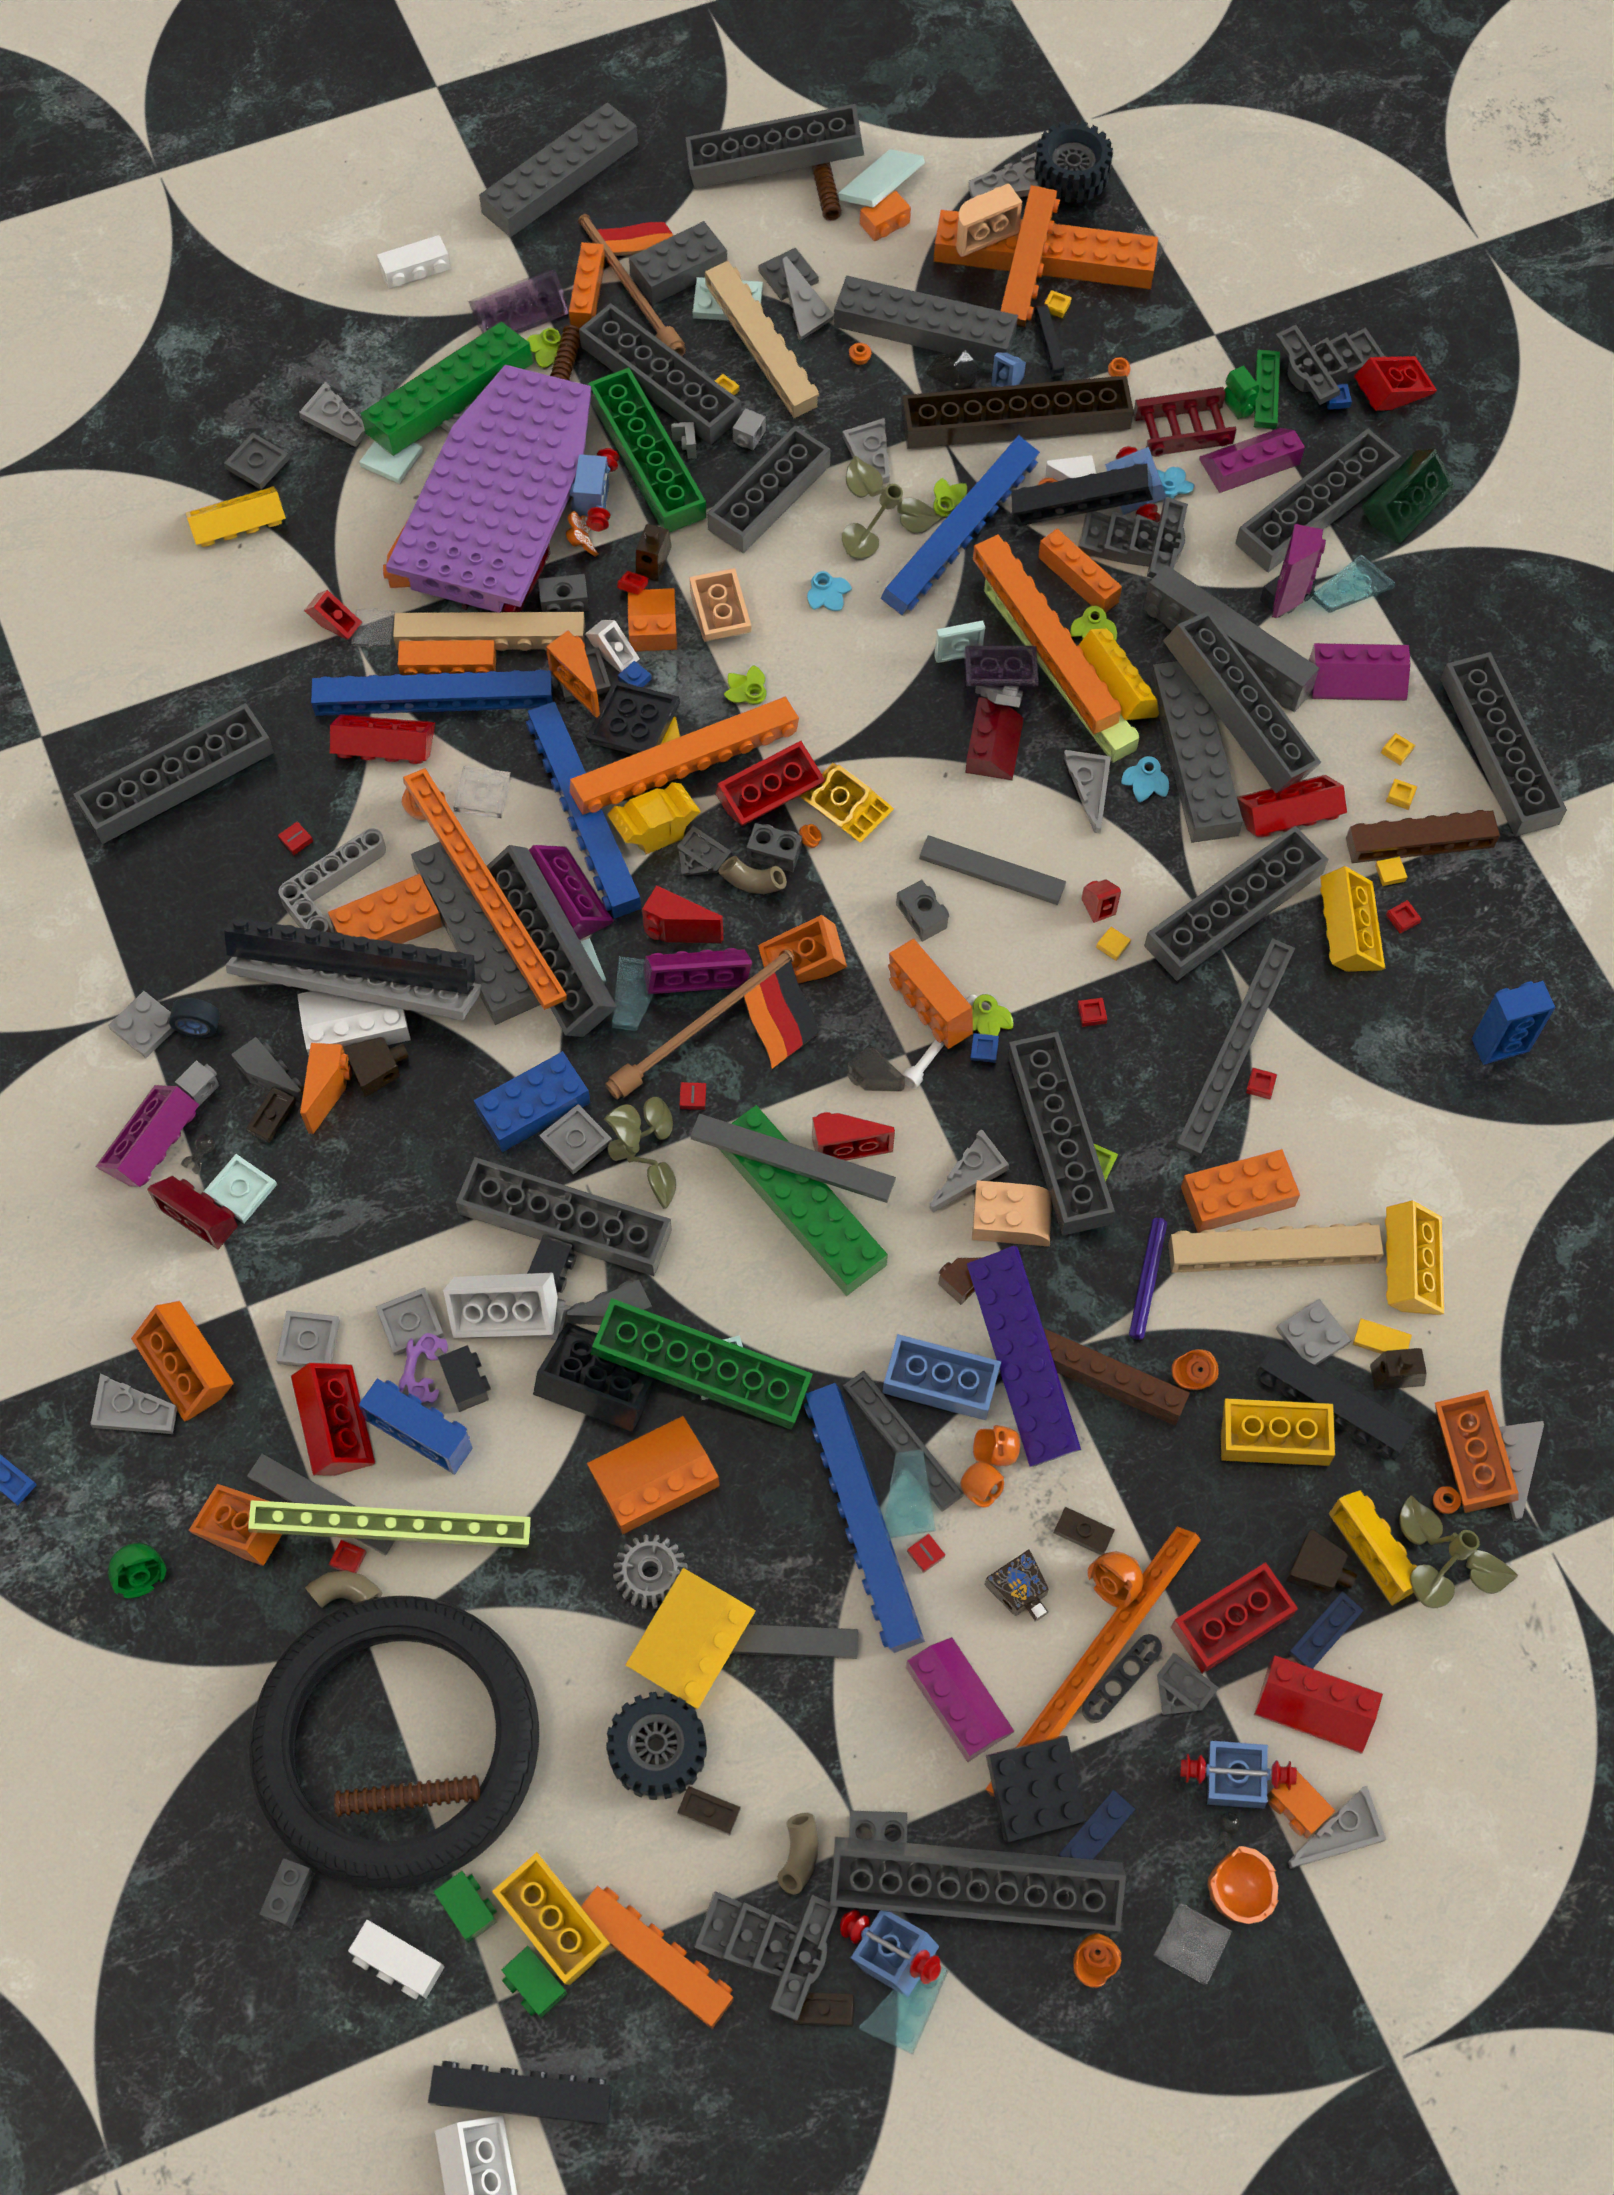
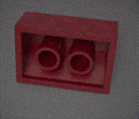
M978 697L965 773L1013 781L1024 717L1008 705L996 704L987 698Z
M170 1176L148 1187L147 1191L158 1210L217 1250L220 1249L238 1227L234 1219L235 1214L225 1206L220 1208L215 1205L212 1197L205 1192L201 1194L194 1190L195 1187L186 1179L182 1178L180 1181L174 1176Z

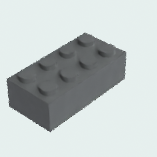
M705 221L630 256V276L651 304L654 305L696 284L697 277L705 278V271L726 262L727 249Z

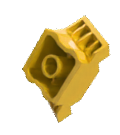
M832 763L822 773L826 780L825 783L799 796L860 843L894 810L891 805L878 796L870 787L835 763Z
M672 782L666 789L657 788L630 799L624 806H614L607 815L626 843L637 844L645 854H649L682 840L686 826L701 811L682 784Z

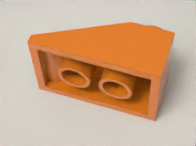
M674 588L646 589L639 595L628 592L629 643L635 652L677 650Z
M567 630L546 646L549 669L552 675L597 718L600 716L597 689L585 652V644L579 636H574Z
M823 915L758 945L764 968L784 953L783 950L791 951L794 955V961L791 963L798 983L824 978L847 967L836 926Z
M311 1043L300 1111L308 1134L315 1133L345 1091L347 1080H351L352 1066L348 1064V1054L344 1053L341 1044Z
M220 1484L216 1485L189 1529L192 1534L245 1560L264 1566L282 1534L255 1533L248 1530L251 1500H268Z

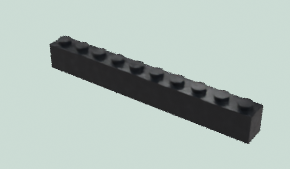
M233 917L224 930L227 956L468 994L475 981L474 955L462 952L425 948L413 944L393 943L388 940H374L362 936L355 937L343 935L342 933L299 928L292 925L273 924L268 921H254L242 917Z

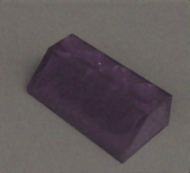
M547 269L468 301L475 321L482 333L503 322L519 334L569 314V306L555 269Z

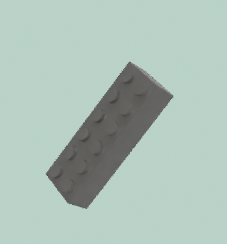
M794 426L707 513L708 530L744 554L830 467V448Z

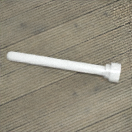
M971 994L966 999L972 1008L977 998L975 994ZM935 1040L918 1063L904 1071L900 1078L906 1086L911 1089L918 1088L923 1081L924 1070L944 1046V1043H939Z

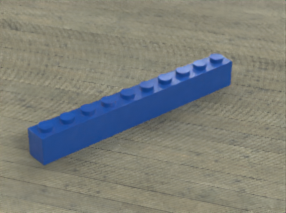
M1018 435L889 583L880 599L901 615L907 609L912 611L920 601L918 599L920 594L922 593L925 596L933 586L932 580L934 578L940 579L946 571L945 565L948 562L952 564L960 554L958 550L961 547L965 549L973 539L971 535L974 532L978 534L986 524L984 520L987 517L992 518L998 511L999 507L997 505L1000 502L1005 503L1011 496L1010 490L1021 485L1025 479L1023 475L1026 471L1029 473L1033 471L1038 464L1036 458L1040 452Z
M545 670L489 671L487 673L465 672L460 674L440 673L429 675L419 673L416 675L394 674L392 676L370 675L367 677L345 676L337 678L325 676L312 678L311 703L315 716L531 709L553 702L552 673Z
M555 702L528 710L529 720L526 721L527 729L530 735L534 734L536 737L534 744L538 754L543 753L545 758L542 759L546 773L551 772L552 774L551 784L555 793L559 792L561 798H559L563 812L568 811L570 817L567 820L570 829L578 834L576 842L579 850H584L587 855L584 859L588 870H593L595 877H593L597 891L602 890L603 892L602 902L605 910H610L613 918L640 910V895L602 809L594 813L589 812L582 815L570 794V779L586 772Z
M836 1383L806 1393L808 1402L804 1403V1407L809 1419L813 1418L816 1427L812 1428L816 1442H821L824 1452L820 1453L825 1468H830L832 1477L828 1478L833 1493L838 1492L841 1501L837 1503L839 1513L842 1519L846 1517L849 1525L848 1528H845L846 1535L850 1544H855L857 1553L854 1554V1559L858 1569L863 1568L866 1578L862 1580L866 1594L872 1595L874 1605H871V1610L875 1621L880 1620L883 1631H880L879 1634L885 1648L889 1647L893 1653L921 1644L925 1640L841 1390Z

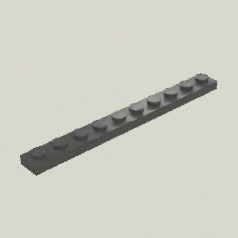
M1272 938L1178 1140L1176 1148L1200 1158L1294 953V947Z

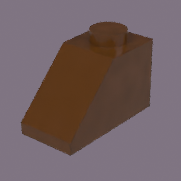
M957 1258L952 1264L947 1262L939 1271L938 1285L960 1305L975 1292L967 1263L980 1258Z

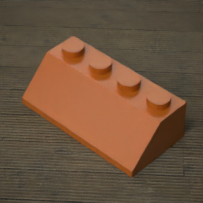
M180 1301L155 1305L131 1338L171 1402L177 1407V1411L184 1421L190 1420L221 1400L234 1384Z

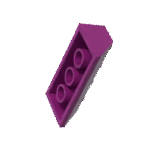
M1278 428L1199 457V460L1218 492L1222 493L1300 465L1305 446L1295 430Z
M1298 524L1294 525L1278 578L1272 612L1273 618H1277L1302 604L1305 595L1311 593L1317 568L1320 565L1321 555L1325 549L1326 540L1322 539L1324 529Z
M1314 643L1309 661L1319 667V671L1312 690V699L1407 701L1411 666L1409 645Z
M533 845L529 849L579 940L610 925L614 921L608 911L605 910L600 898L567 847Z
M728 948L724 951L702 950L696 953L680 951L675 954L666 955L654 953L645 957L643 967L647 994L738 988L748 981L752 961L745 949L737 950L735 948Z
M154 1085L95 1167L128 1186L141 1187L150 1180L151 1172L155 1166L165 1159L167 1149L180 1138L182 1128L195 1117V1110L199 1104L177 1086Z
M952 1637L930 1645L907 1660L906 1669L967 1762L1014 1733L1008 1720Z

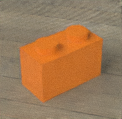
M897 191L888 194L876 206H866L860 209V226L875 242L909 224L911 207Z
M1298 1771L1296 1785H1291L1290 1790H1288L1286 1784H1280L1277 1789L1273 1788L1267 1794V1797L1270 1799L1268 1803L1272 1809L1278 1814L1283 1813L1290 1820L1289 1826L1299 1836L1304 1835L1306 1838L1315 1832L1335 1812L1333 1807Z

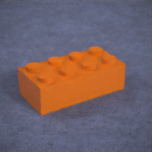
M420 873L328 912L335 933L355 937L362 936L381 941L388 940L400 944L443 927L439 911Z
M914 938L889 953L890 964H888V968L890 970L891 978H889L891 986L895 991L899 990L903 994L908 1007L914 1008L918 1012L920 1021L924 1025L928 1024L939 1043L943 1042L949 1049L973 1034L972 1006Z
M1283 1149L1187 1174L1184 1176L1181 1184L1183 1195L1198 1233L1295 1207L1300 1197Z
M1485 1390L1435 1402V1411L1464 1513L1519 1501L1517 1486L1489 1391Z

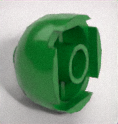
M134 1543L122 1547L112 1556L107 1572L111 1586L117 1595L122 1593L124 1598H135L151 1592L154 1589L151 1585L156 1583L158 1579L162 1582L166 1574V1567L162 1557L153 1547L143 1543Z

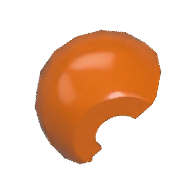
M1243 1846L1237 1847L1227 1854L1209 1875L1208 1888L1210 1898L1217 1910L1231 1921L1244 1924L1263 1921L1273 1912L1279 1901L1277 1900L1278 1883L1274 1872L1276 1870L1268 1858L1256 1849Z

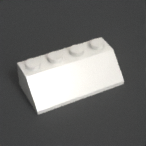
M553 1273L454 1277L443 1289L453 1338L552 1335L554 1333L557 1292Z
M503 2115L459 2122L435 2130L445 2195H517Z

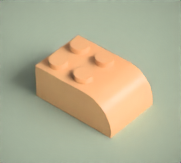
M1009 183L996 187L982 195H977L961 206L956 248L961 257L1019 233L1022 201Z
M735 568L689 577L690 594L704 642L751 632V622Z
M977 1180L974 1197L972 1240L1050 1246L1052 1213L1050 1191L1035 1185Z

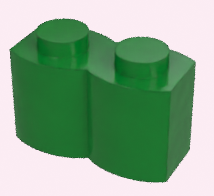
M1243 365L1230 371L1225 381L1227 387L1225 388L1224 402L1238 420L1253 414L1256 398L1260 390L1257 382Z

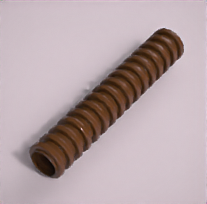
M828 162L813 165L811 168L823 212L822 215L824 219L829 221L838 219L842 214L831 164Z
M566 325L563 328L550 376L570 381L580 346V328L577 326Z
M472 1775L471 1778L463 1776L462 1779L454 1777L453 1780L445 1778L444 1781L436 1779L433 1783L431 1780H427L424 1784L422 1781H418L415 1785L413 1782H409L406 1786L404 1783H400L397 1787L395 1784H391L389 1788L386 1785H382L380 1789L377 1786H373L371 1790H368V1787H364L362 1791L355 1788L353 1792L346 1789L345 1793L337 1790L334 1794L335 1813L338 1817H342L344 1813L347 1816H351L353 1812L356 1815H360L362 1811L365 1814H369L371 1810L374 1813H378L379 1809L387 1812L388 1808L396 1811L397 1807L405 1810L406 1806L414 1809L415 1805L423 1808L424 1804L432 1807L433 1803L441 1806L442 1802H446L447 1805H450L451 1801H455L458 1804L460 1800H464L467 1803L469 1799H473L476 1802L480 1798L479 1780L476 1775Z

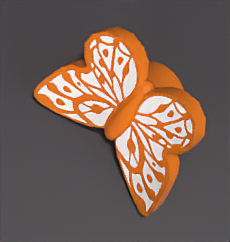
M571 512L567 517L569 524L572 526V528L566 531L568 541L572 546L577 547L581 545L587 552L597 556L598 553L588 535L591 530L586 524L588 516L579 517L577 512Z

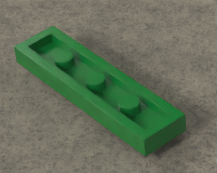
M1257 350L1255 381L1260 387L1254 410V427L1276 429L1278 424L1280 351Z

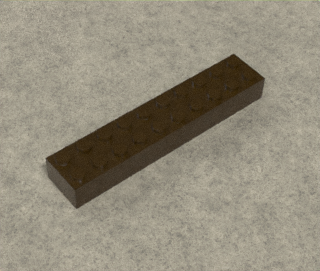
M1127 375L902 395L901 414L907 449L1014 440L1018 435L1025 439L1131 429L1134 409Z

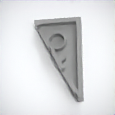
M786 256L782 259V270L787 281L790 306L793 309V319L796 321L798 330L797 336L801 341L833 320L834 314Z
M1065 750L1064 760L1094 833L1100 834L1111 756Z
M983 1130L976 1134V1140L970 1148L965 1150L962 1159L951 1170L942 1189H938L933 1196V1201L929 1206L932 1212L974 1190L977 1180L990 1181L1009 1170L1008 1162Z
M1543 1421L1499 1427L1519 1496V1501L1509 1503L1513 1521H1518L1523 1517L1544 1427Z
M1362 1787L1288 1861L1290 1869L1386 1840L1368 1787Z

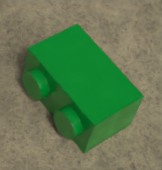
M460 1871L433 1892L469 1944L497 1923L493 1917L497 1910L488 1897L485 1900L481 1899L477 1893L481 1887L472 1873L466 1877L464 1872Z
M528 1945L501 1969L505 1975L502 1982L512 1994L518 1990L524 1997L521 2005L531 2017L537 2013L542 2018L568 1994Z

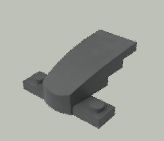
M1297 325L1276 334L1277 342L1289 358L1288 377L1290 382L1302 392L1311 391L1319 405L1339 396L1340 389L1337 385L1356 379L1354 377L1355 374L1370 357H1385L1366 328L1350 336L1346 332L1331 341L1325 338L1313 346H1310Z
M1166 497L1163 502L1159 523L1138 514L1135 519H1132L1114 511L1111 516L1096 511L1086 513L1078 547L1086 554L1103 559L1148 566L1147 577L1154 578L1165 565L1174 569L1175 564L1179 560L1185 544L1183 525L1188 504Z
M715 1891L693 1948L732 1964L779 1978L768 2009L796 2021L798 2020L810 1984H813L825 1965L827 1956L826 1940L839 1906H830V1902L810 1895L799 1927H796L773 1914L770 1915L745 1902L741 1903Z

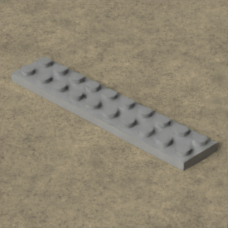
M232 957L226 964L227 973L238 975L239 977H248L264 982H273L289 987L293 986L308 989L309 991L353 998L358 1001H368L404 1010L448 1017L453 1020H464L481 994V984L473 983L468 994L238 957Z

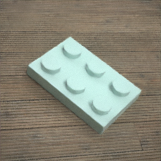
M697 277L693 318L728 320L705 285V278ZM742 280L744 284H748L754 300H758L761 304L763 282Z

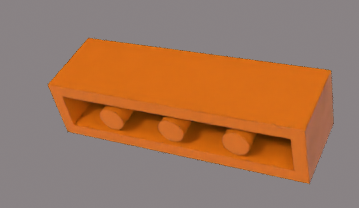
M581 243L569 308L570 325L577 326L578 328H581L596 315L605 266L604 244Z
M1058 528L1040 541L1038 558L1091 606H1099L1106 613L1119 603L1122 586Z
M494 640L399 641L400 675H416L419 673L429 675L496 671Z

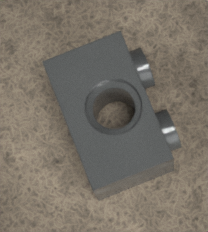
M585 574L538 579L542 612L589 611Z
M923 880L897 892L896 905L922 942L947 929L948 910L943 904L940 905L938 903L934 890L931 886H926ZM920 908H927L929 910L921 911Z

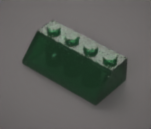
M1436 449L1416 450L1361 507L1373 527L1395 542L1401 543L1455 486Z

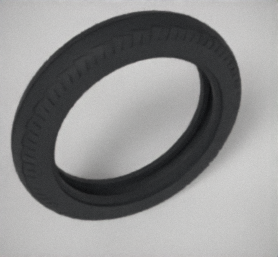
M418 1596L373 1598L344 1607L315 1623L288 1647L273 1667L260 1692L252 1718L249 1740L252 1781L261 1809L272 1829L295 1855L314 1869L337 1880L364 1887L399 1888L414 1886L436 1880L465 1866L490 1847L511 1823L525 1799L534 1775L539 1749V1718L530 1681L519 1659L500 1635L482 1620L454 1605L431 1598ZM399 1641L419 1642L438 1647L466 1663L483 1682L492 1701L496 1723V1739L490 1767L479 1787L480 1798L476 1802L471 1799L458 1814L438 1828L409 1839L375 1841L342 1832L330 1825L315 1812L302 1790L297 1775L294 1754L295 1737L301 1713L309 1696L321 1679L342 1660L365 1648Z

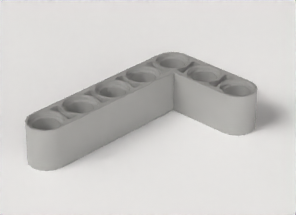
M375 828L365 830L280 886L279 896L283 907L300 928L323 929L324 932L331 933L327 919L313 901L383 857L386 852V846L382 833ZM310 912L308 915L302 916L303 913Z

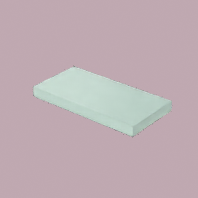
M889 149L838 193L839 200L868 207L876 206L925 163L924 156Z

